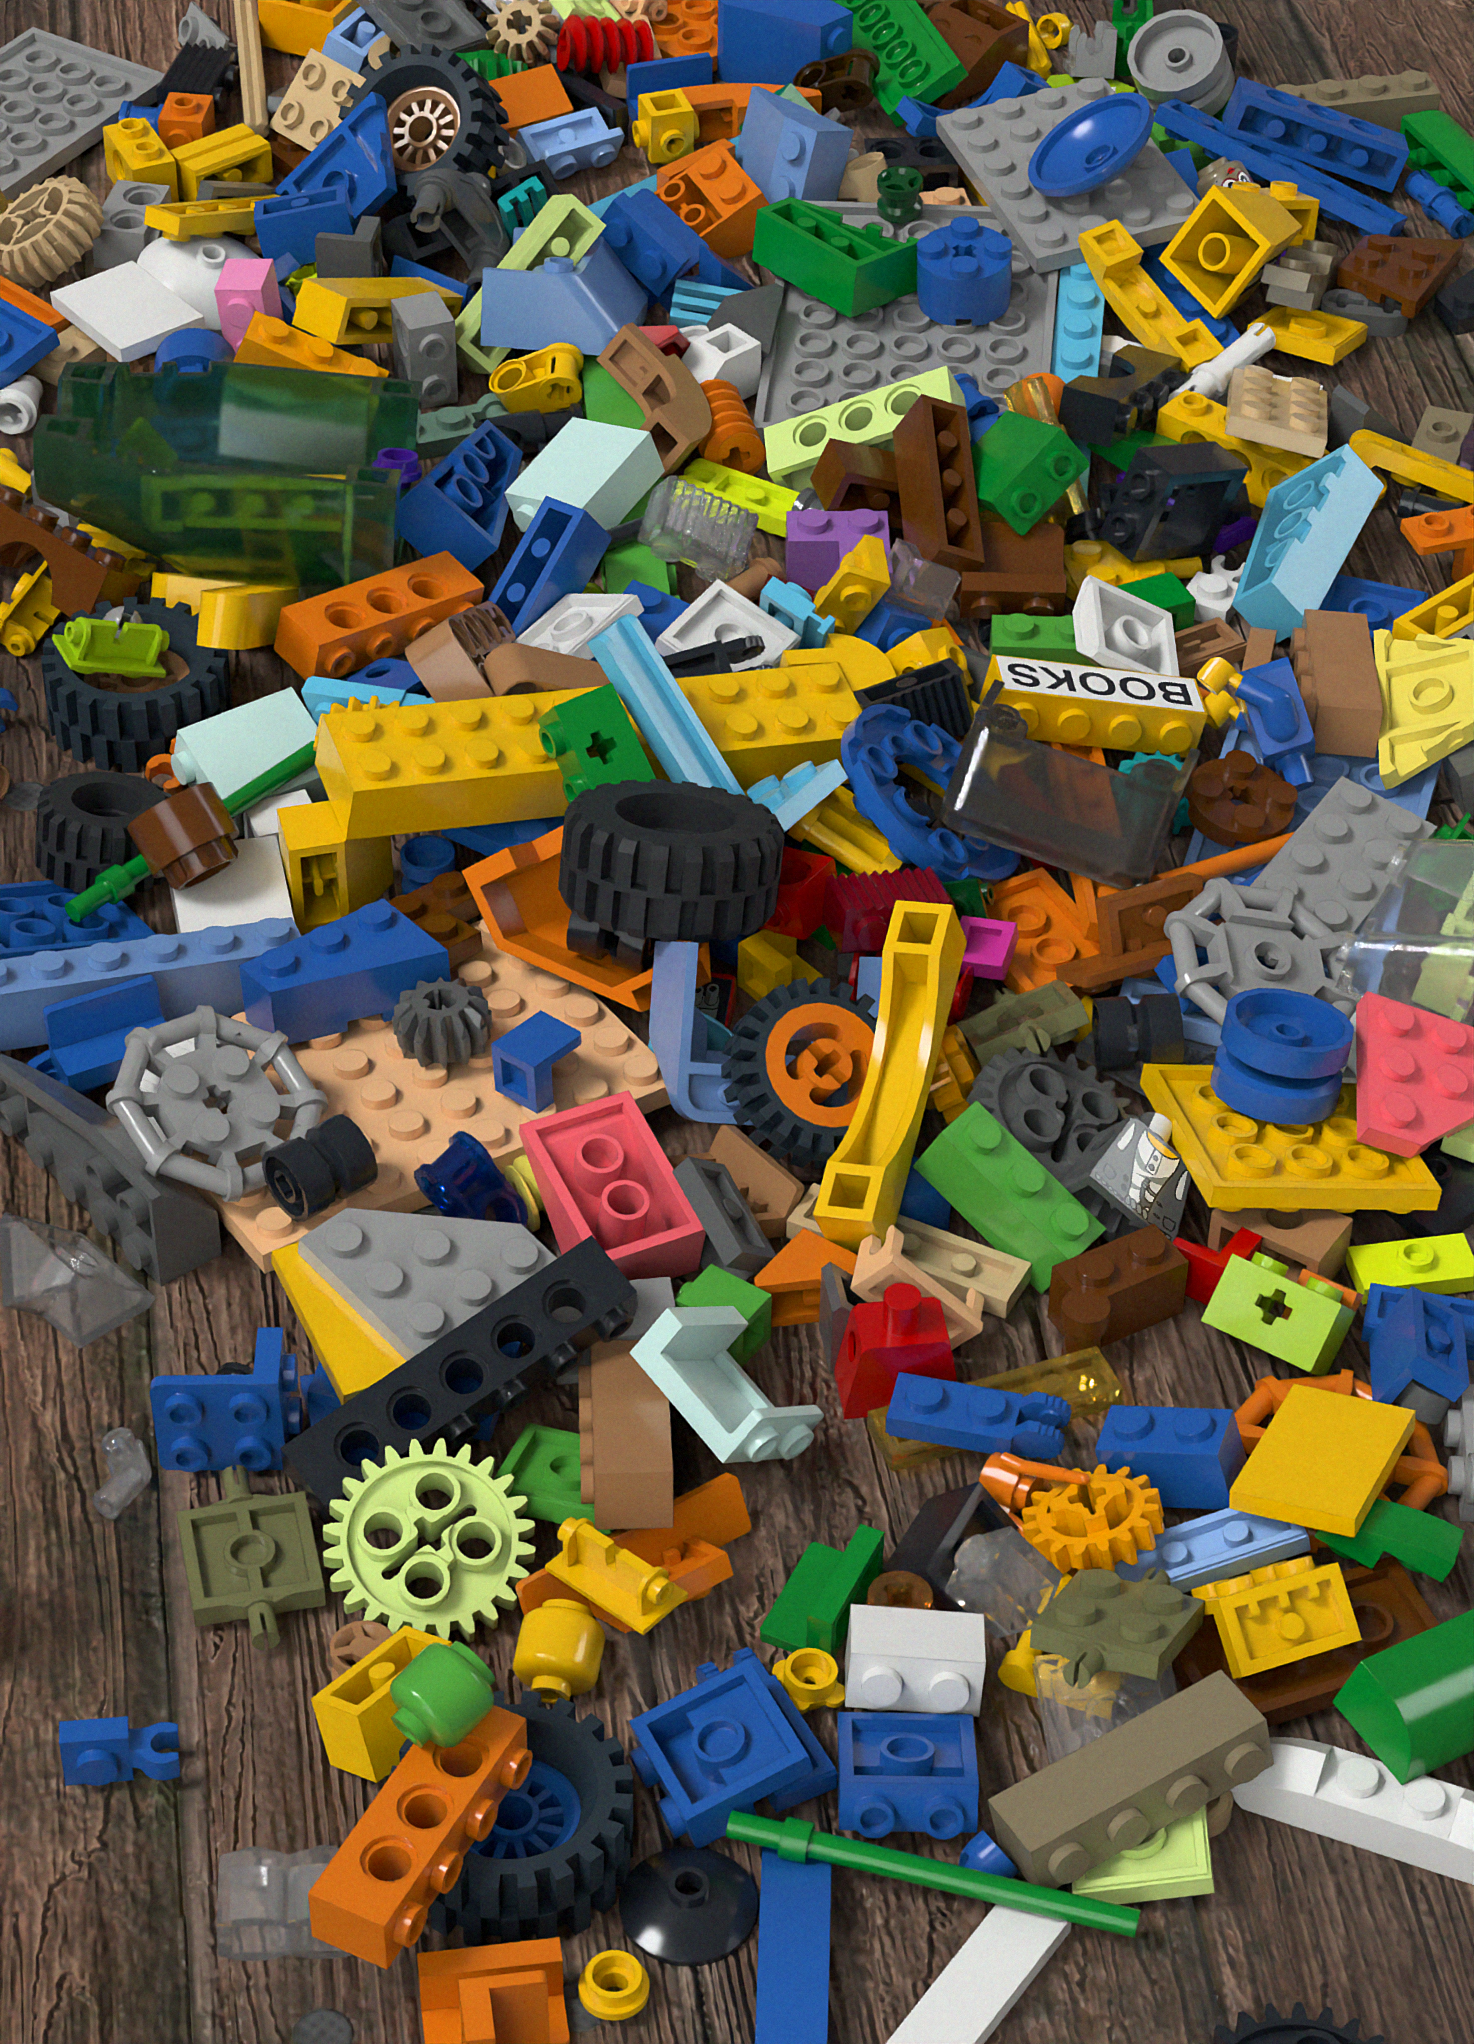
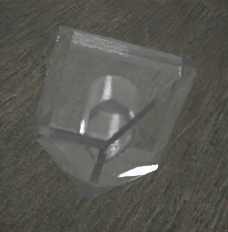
M6 1212L0 1219L3 1307L43 1316L77 1348H83L147 1310L155 1300V1296L82 1233Z

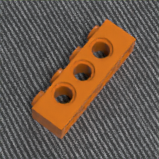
M446 550L281 608L274 650L305 681L308 677L311 678V676L330 679L342 677L347 673L368 666L377 659L389 658L404 653L405 648L448 617L481 604L485 586Z
M494 1705L486 1717L455 1747L444 1748L430 1740L423 1747H418L413 1743L308 1892L312 1937L386 1970L390 1967L403 1946L410 1948L416 1943L425 1926L427 1910L440 1892L447 1894L453 1888L462 1869L463 1857L475 1840L481 1842L488 1836L497 1817L498 1805L509 1789L517 1790L521 1787L529 1773L533 1755L532 1751L527 1749L526 1718Z

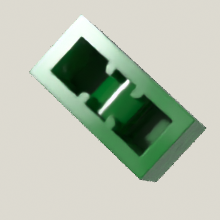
M612 682L552 707L537 720L540 725V742L546 754L552 759L555 758L564 777L562 782L563 791L569 804L582 791L586 789L594 790L600 784L609 782L614 785L620 784L622 780L634 779L638 782H650V779H656ZM596 750L600 758H590L587 752Z

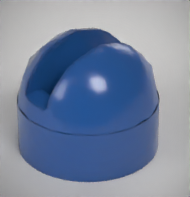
M983 1830L967 1843L959 1856V1866L1008 1878H1013L1019 1873L1015 1865Z

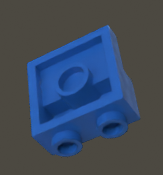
M749 1658L629 1721L638 1747L629 1751L628 1755L640 1780L646 1789L657 1783L660 1785L666 1797L656 1803L668 1829L675 1839L687 1833L696 1850L726 1835L727 1824L732 1810L757 1816L753 1806L754 1802L813 1771L807 1752Z
M838 1712L839 1830L857 1831L868 1838H880L891 1831L925 1832L934 1838L942 1840L953 1838L960 1832L977 1833L979 1778L973 1714Z

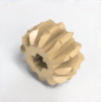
M497 0L496 7L500 14L487 15V22L492 29L486 32L488 42L495 45L494 52L505 53L506 57L508 56V59H512V61H521L524 58L528 66L534 68L536 62L534 56L540 54L542 58L549 59L551 54L546 45H557L559 36L554 30L560 27L557 15L551 14L553 10L551 3L548 0L539 3L538 0H511L512 3L506 5L504 1ZM528 24L526 26L527 33L518 35V33H521L519 27Z

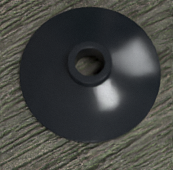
M695 1846L674 1847L647 1857L629 1873L620 1891L619 1916L623 1930L629 1940L647 1956L674 1966H703L730 1956L748 1940L757 1921L758 1896L755 1885L748 1873L730 1857L703 1847L696 1850ZM693 1891L697 1893L692 1895H686L680 1892Z

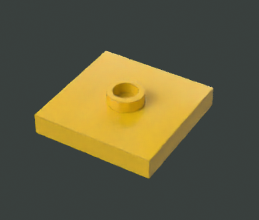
M1278 304L1250 323L1247 331L1257 322L1264 323V328L1256 336H1259L1267 327H1270L1276 338V344L1272 349L1333 366L1366 342L1369 326L1365 323L1319 310L1309 312Z

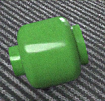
M455 1641L450 1647L441 1643L429 1644L390 1684V1694L393 1703L398 1709L391 1717V1720L400 1732L418 1747H423L428 1740L444 1748L455 1747L465 1739L494 1707L495 1699L490 1686L495 1682V1676L472 1650L458 1641Z

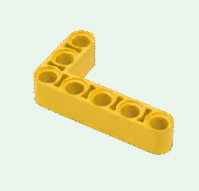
M153 572L151 597L166 598V607L173 608L180 601L191 605L192 616L199 613L196 645L219 649L245 650L275 644L281 608L298 603L299 587L182 573Z

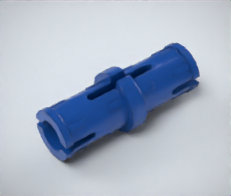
M1421 169V172L1416 170L1407 177L1404 183L1405 192L1421 205L1424 215L1429 220L1439 222L1455 239H1459V235L1465 238L1474 230V215L1458 203L1456 194L1450 188L1440 186L1424 169Z

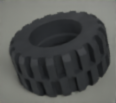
M634 779L622 780L620 784L614 785L609 782L600 784L594 790L586 789L574 798L565 811L558 889L567 907L572 912L576 911L581 919L588 923L597 922L600 928L611 932L618 930L628 933L630 937L640 939L645 937L658 938L661 942L691 940V942L708 943L710 939L732 940L738 934L747 936L756 932L775 913L785 837L783 834L784 830L776 815L772 814L768 807L762 803H753L752 798L745 795L728 793L727 789L715 786L708 788L698 786V783L685 781L673 783L661 779H650V782H638Z

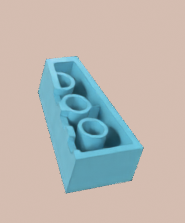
M1348 444L1343 445L1269 490L1232 605L1252 627L1277 630L1276 644L1287 637L1291 639L1293 627L1302 628L1304 609H1319L1384 488L1383 483Z

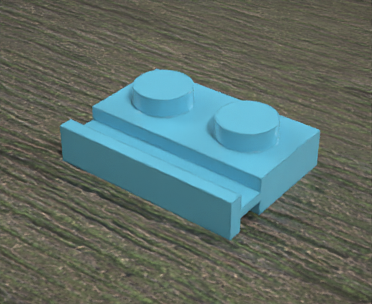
M773 576L762 589L759 608L802 637L798 649L825 648L828 633H834L836 618L829 614L824 620L816 615V605L812 603L811 596L802 587L793 582L784 584Z

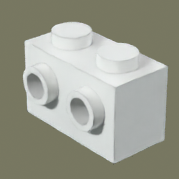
M851 1604L845 1653V1707L866 1708L876 1712L895 1710L932 1714H973L974 1717H979L986 1666L984 1614Z

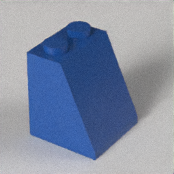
M718 0L717 78L728 83L787 85L791 82L793 84L796 73L806 64L837 56L852 49L853 12L832 0Z

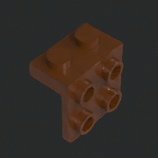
M980 522L985 563L978 572H962L959 618L992 619V615H1010L1015 613L1028 616L1062 617L1066 597V574H1063V528L1058 524L1035 523L1025 535L1021 536L1014 533L1006 522Z

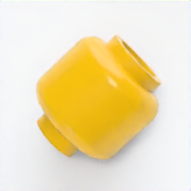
M567 1599L547 1600L543 1602L542 1607L528 1612L523 1618L513 1660V1671L519 1681L531 1688V1692L541 1693L542 1702L556 1704L559 1697L569 1701L570 1696L582 1695L593 1689L596 1684L606 1634L601 1624L593 1618L592 1610L581 1603Z

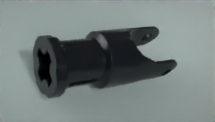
M577 402L571 403L569 409L541 413L538 409L480 419L473 423V427L477 429L488 419L496 428L507 427L514 429L515 433L511 441L523 452L522 456L538 454V443L551 442L572 417L584 419L582 408Z

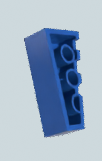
M487 419L446 455L382 519L415 547L424 558L447 550L469 572H472L499 547L509 508L504 492L516 480L523 452Z

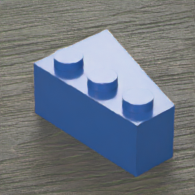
M384 898L374 903L366 904L355 912L327 925L319 926L297 939L277 948L267 950L262 955L239 965L246 1021L254 1027L271 1033L280 1030L289 1037L287 1045L348 1031V1021L381 1014L383 1022L391 1021L394 1016V1006L399 1004L400 992L415 990L417 981H424L426 983L437 982L440 976L445 982H451L448 950Z

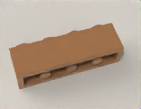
M1304 609L1302 628L1293 627L1290 658L1295 659L1293 673L1296 682H1298V688L1315 737V753L1375 758L1383 707L1367 615Z
M613 1340L608 1343L597 1341L590 1346L591 1365H578L581 1504H594L596 1530L673 1528V1461L669 1399L630 1354V1351L640 1340Z

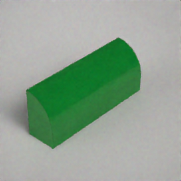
M1426 110L1403 115L1400 133L1405 135L1410 151L1405 163L1413 171L1418 170L1421 172V169H1424L1440 186L1450 188L1456 194L1458 203L1474 215V138L1450 115L1443 111Z
M1474 1609L1360 1661L1332 1701L1401 1785L1474 1750Z

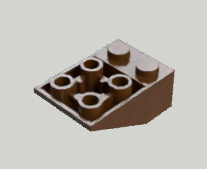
M945 0L937 4L927 15L969 74L959 82L954 90L947 94H942L929 105L946 110L948 107L990 87L1006 60L1027 68L1029 21L988 0Z

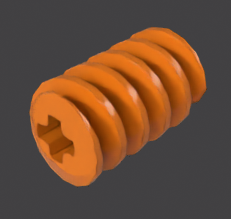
M721 379L702 382L699 385L707 398L712 416L709 432L697 445L702 458L751 476L761 469L766 459V449L737 387L729 381Z

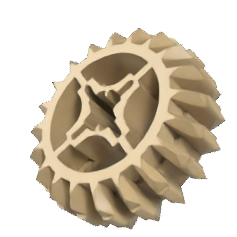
M66 175L59 176L56 180L53 177L47 178L42 185L34 184L31 190L25 194L20 193L19 198L15 202L8 203V209L3 214H0V275L18 286L28 289L32 285L36 288L41 287L46 280L53 282L62 272H69V268L75 262L82 260L81 256L84 252L93 248L92 240L98 238L101 234L100 227L105 220L102 216L103 208L99 205V200L92 191L76 177L68 178Z

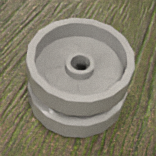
M1187 9L1170 10L1154 16L1138 29L1129 44L1127 62L1139 94L1146 98L1154 113H1156L1159 104L1176 98L1213 116L1224 107L1233 92L1235 75L1219 27L1205 14Z

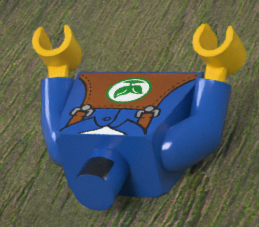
M1288 656L1239 673L1221 657L1209 659L1197 673V680L1211 691L1203 700L1208 714L1205 723L1214 729H1219L1231 718L1236 722V729L1249 735L1259 764L1268 767L1274 772L1277 771L1281 779L1292 784L1297 789V792L1313 786L1315 781L1308 761L1315 758L1316 741ZM1228 683L1236 689L1234 696H1236L1237 703L1226 691L1222 690Z

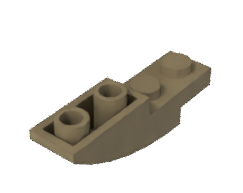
M1303 239L1302 247L1288 246L1286 256L1280 258L1279 264H1265L1261 282L1269 284L1265 301L1309 312L1317 310L1321 305L1323 294L1336 288L1338 269L1340 264L1346 259V256L1337 254L1338 245L1317 240Z

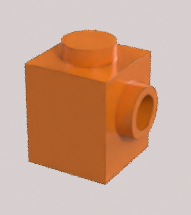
M169 92L157 119L159 138L168 151L216 133L213 95Z

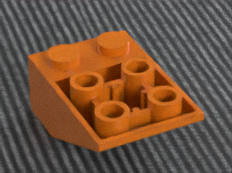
M722 144L654 192L661 201L708 244L710 250L723 259L740 256L753 249L757 209L769 205L762 191Z

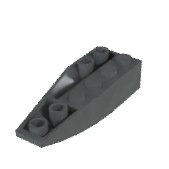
M0 1053L1 1130L9 1137L16 1136L26 1147L32 1162L39 1169L46 1168L57 1179L66 1198L71 1202L78 1201L90 1213L91 1219L98 1231L104 1236L110 1234L122 1246L125 1256L135 1269L140 1270L143 1268L160 1286H163L222 1255L218 1212L190 1184L162 1174L153 1177L145 1170L147 1164L118 1118L71 1087L25 1063Z

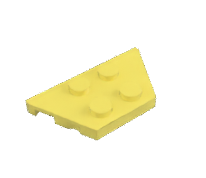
M1374 630L1375 666L1383 707L1378 738L1379 771L1385 790L1398 786L1474 740V640L1462 638L1444 640L1437 635L1418 633L1415 641L1393 639L1390 630Z

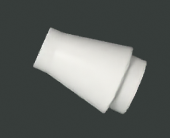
M23 375L16 382L0 390L1 431L8 434L26 432L33 427L37 417L39 400L43 394L42 384L37 378L31 375Z

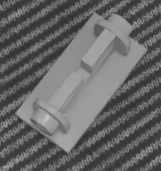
M191 1L186 16L182 18L179 25L178 41L182 46L188 42L191 46L195 43L199 47L205 44L208 48L213 45L216 49L221 46L224 50L230 47L234 51V64L239 66L238 45L229 42L230 39L220 29L219 23L214 17L206 15L194 1Z

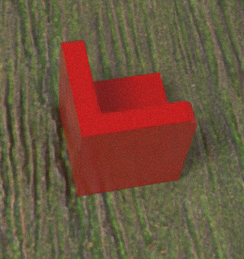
M1241 1227L1220 1253L1200 1243L1192 1244L1176 1237L1172 1244L1189 1261L1185 1295L1208 1306L1231 1255L1235 1254L1251 1262L1255 1251L1261 1253L1263 1236Z

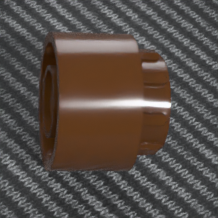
M213 782L198 784L165 799L136 817L127 826L153 877H165L170 887L178 891L191 888L210 879L231 866L238 858L239 851L233 840L240 832Z

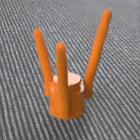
M995 1452L985 1463L978 1482L980 1481L1019 1527L1016 1534L1025 1541L1022 1529L1024 1521L1014 1513L1023 1508L1033 1506L1031 1494L1034 1491L1049 1493L1051 1491L1049 1480L1084 1486L1089 1483L1090 1478L1088 1474L1024 1460L1007 1452ZM1071 1568L1067 1573L1074 1577L1078 1572V1568Z

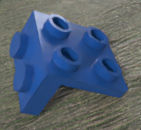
M646 188L639 190L631 198L622 192L611 202L600 219L607 226L599 236L606 240L623 265L658 298L676 283V279L683 277L699 263L700 244H704L709 248L708 244L651 190Z
M258 1327L253 1375H162L152 1379L150 1400L159 1462L162 1468L165 1470L196 1472L199 1470H224L229 1466H232L233 1470H237L236 1465H242L248 1471L283 1470L280 1448L291 1440V1435H300L303 1427L302 1397H291V1392H296L298 1387L297 1353H286L283 1327Z

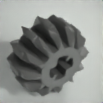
M440 976L437 982L433 983L417 981L415 990L400 992L399 1004L394 1006V1016L392 1017L393 1033L397 1035V1042L402 1049L404 1058L418 1059L421 1067H426L432 1063H440L445 1069L448 1063L455 1061L468 1064L470 1055L485 1053L486 1042L491 1038L490 1029L493 1028L492 1011L488 1009V1001L483 997L481 987L467 986L464 978H458L453 982H445Z

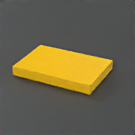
M299 1242L272 1250L271 1264L342 1405L406 1362L298 1254Z
M1293 1384L1232 1485L1229 1508L1355 1538L1415 1430L1416 1410Z

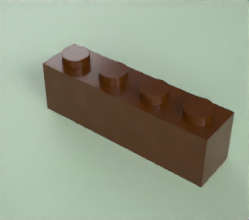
M921 394L892 431L909 587L955 599L961 590L962 572H978L985 563L966 407Z

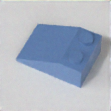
M752 86L735 161L762 191L769 205L788 197L807 201H837L854 130L759 86Z

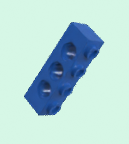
M1240 76L1222 116L1225 134L1391 193L1410 153L1404 134Z

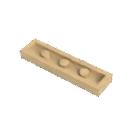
M813 1183L787 1219V1238L793 1239L803 1228L824 1238L813 1216L821 1185ZM898 1214L895 1227L904 1235L901 1255L964 1304H966V1296L969 1289L973 1287L984 1297L983 1311L1006 1319L1031 1279V1262Z

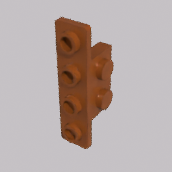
M1188 872L1096 898L1095 904L1101 953L1056 966L1057 979L1078 986V990L1081 992L1093 993L1110 989L1112 981L1124 977L1140 979L1157 975L1154 969L1164 956L1173 954L1171 940L1164 933L1166 918L1170 913L1183 909L1203 891L1202 876ZM1223 918L1210 921L1217 926L1223 922L1226 923Z

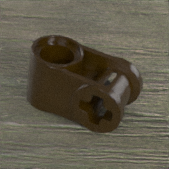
M851 49L846 53L806 64L796 73L793 85L816 89L821 92L822 116L834 107L840 113L870 105L874 97L872 82L880 72L881 63L874 53L866 49Z

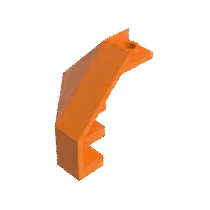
M564 825L531 842L507 847L462 870L497 949L639 1012L650 1009L653 967L641 974L612 964L611 955L609 954L602 960H597L572 952L567 948V929L572 911L567 907L558 889ZM677 940V942H691V940ZM709 941L708 943H699L695 989L711 982Z

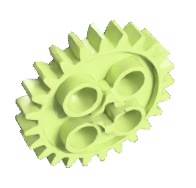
M439 1438L435 1444L432 1455H424L418 1440L411 1439L409 1457L401 1459L397 1452L389 1445L385 1447V1466L381 1469L366 1458L362 1460L361 1471L365 1480L364 1483L349 1477L343 1479V1492L350 1501L331 1499L330 1515L341 1523H330L323 1526V1540L337 1545L323 1552L324 1566L341 1568L330 1577V1588L332 1592L351 1589L344 1599L345 1613L350 1614L365 1607L367 1610L363 1621L368 1620L377 1623L383 1621L388 1624L387 1628L392 1634H395L406 1625L429 1634L435 1633V1636L448 1641L450 1631L458 1629L464 1639L469 1643L473 1642L475 1635L474 1621L478 1619L494 1630L498 1626L495 1604L512 1611L516 1608L517 1596L509 1586L515 1587L518 1581L530 1576V1573L518 1564L532 1563L535 1558L536 1547L521 1542L534 1536L535 1522L528 1519H517L527 1510L528 1499L526 1496L507 1498L513 1488L514 1477L512 1474L493 1480L491 1478L494 1470L493 1457L489 1456L475 1467L470 1464V1445L465 1444L456 1457L453 1458L447 1456L445 1440ZM437 1489L449 1495L452 1501L448 1506L440 1510H431L422 1506L417 1498L428 1490ZM473 1508L476 1511L474 1516H468L453 1525L458 1515L464 1510ZM387 1528L397 1533L401 1540L389 1549H377L366 1541V1537L376 1529ZM423 1536L427 1541L433 1542L441 1536V1549L435 1551L433 1547L426 1545L417 1551L418 1538ZM469 1538H479L489 1543L493 1551L482 1559H471L464 1556L458 1549V1546ZM406 1561L401 1567L400 1572L392 1579L387 1580L382 1577L384 1571H391ZM428 1577L439 1583L442 1589L432 1598L420 1599L410 1594L406 1586L416 1578Z

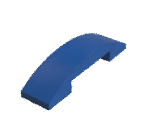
M763 1846L755 2044H827L831 1863L808 1858L806 1863L802 1864L778 1858V1850Z

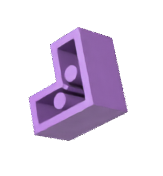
M818 509L786 511V583L793 582L804 590H819L822 586L827 585L837 572L845 554L852 552L864 534L883 539L891 586L887 591L891 592L892 562L888 512L872 511L869 509H857L854 511H821Z

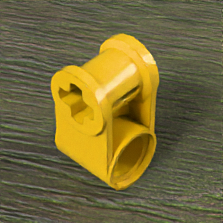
M561 342L551 344L542 350L502 363L490 376L489 388L509 413L538 409L541 413L570 407L571 403H577L582 398L583 386L578 379V374L583 369L584 356L581 350L572 344Z

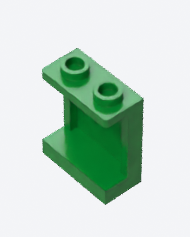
M1006 410L971 447L979 518L988 510L998 514L1014 533L1021 536L1025 535L1088 468V459L1061 428Z

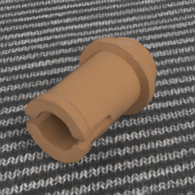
M757 557L750 562L748 570L729 582H725V584L753 602L760 598L762 589L773 576L784 582V573L780 565L773 558L766 557L763 559Z

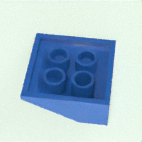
M54 880L0 884V960L29 956L40 951L56 952L90 947L100 942L118 943L145 939L156 933L122 900L115 905L107 903L80 922H75L68 916L65 904L81 893L74 892V890L69 888H62L54 884Z

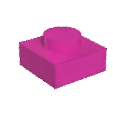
M962 915L960 925L967 944L959 974L963 975L967 967L971 966L974 968L975 977L1005 980L1019 939L1017 923Z

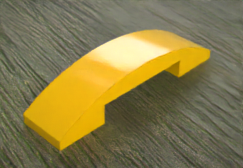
M1117 219L1079 234L1078 243L1101 292L1124 325L1147 349L1182 358L1179 371L1187 374L1192 372L1198 365L1211 362L1225 350L1199 318L1187 323L1139 265L1144 251Z

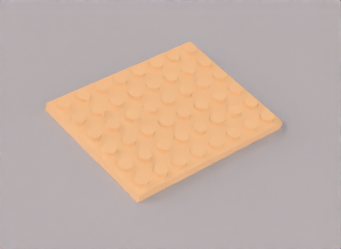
M484 919L470 925L481 931L483 951L451 967L450 974L451 982L458 978H464L467 986L481 987L483 997L488 1001V1009L492 1011L493 1028L490 1029L491 1038L486 1042L485 1053L470 1055L468 1064L455 1061L448 1063L445 1069L440 1063H432L426 1067H421L418 1059L404 1058L402 1049L397 1042V1035L393 1033L392 1020L383 1022L381 1014L348 1021V1031L288 1045L316 1090H321L326 1094L328 1109L321 1115L319 1123L334 1115L343 1114L349 1117L361 1129L369 1141L378 1166V1178L373 1185L347 1199L335 1197V1202L331 1203L327 1210L304 1222H297L291 1219L279 1207L268 1186L241 1195L239 1202H224L219 1194L194 1185L191 1186L218 1212V1219L264 1274L274 1270L271 1264L272 1250L299 1242L301 1237L345 1208L411 1213L504 1174L506 1166H512L514 1159L526 1155L519 1135V1125L627 1090L631 1093L642 1115L671 1104L655 1054L589 989L497 949ZM541 1010L580 1031L582 1044L551 1065L554 1103L537 1114L495 1091L491 1044ZM245 1012L231 1017L234 1020L251 1025L246 1021ZM247 1049L249 1059H252L256 1052ZM270 1064L264 1073L278 1095L290 1094L272 1064ZM116 1080L107 1083L110 1090H113ZM227 1105L220 1110L222 1114H227ZM277 1119L272 1134L283 1141L289 1140L294 1120ZM196 1150L193 1151L192 1156L180 1154L216 1167V1165L207 1162L209 1155ZM257 1154L239 1161L238 1165L242 1169L262 1162V1156Z

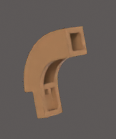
M631 322L625 324L596 360L630 394L644 413L646 421L638 430L651 433L665 472L661 475V477L675 472L707 435L712 423L711 410L699 383L676 354L665 356Z

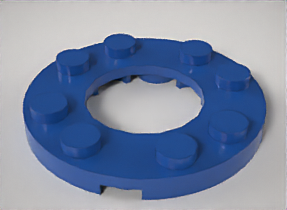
M875 704L863 710L845 728L842 734V762L849 783L855 793L853 796L855 808L863 817L873 821L886 836L892 853L903 863H914L922 870L930 866L942 882L979 878L983 883L990 882L992 886H995L1010 876L1018 867L1021 858V844L1011 839L1012 829L1010 825L1015 820L1001 792L975 758L953 737L934 723L929 727L918 720L910 721L911 715L908 709L890 704ZM896 761L916 766L932 782L940 785L947 792L964 822V840H960L954 833L945 828H938L933 831L925 826L930 821L929 817L919 815L908 805L904 797L905 788L903 786L898 790L895 788L893 779L898 774Z

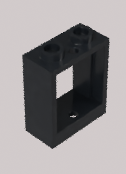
M1215 441L1139 447L1134 454L1098 535L1131 562L1209 554L1249 467ZM1175 485H1182L1166 522H1159ZM1128 493L1131 495L1130 503L1126 499Z

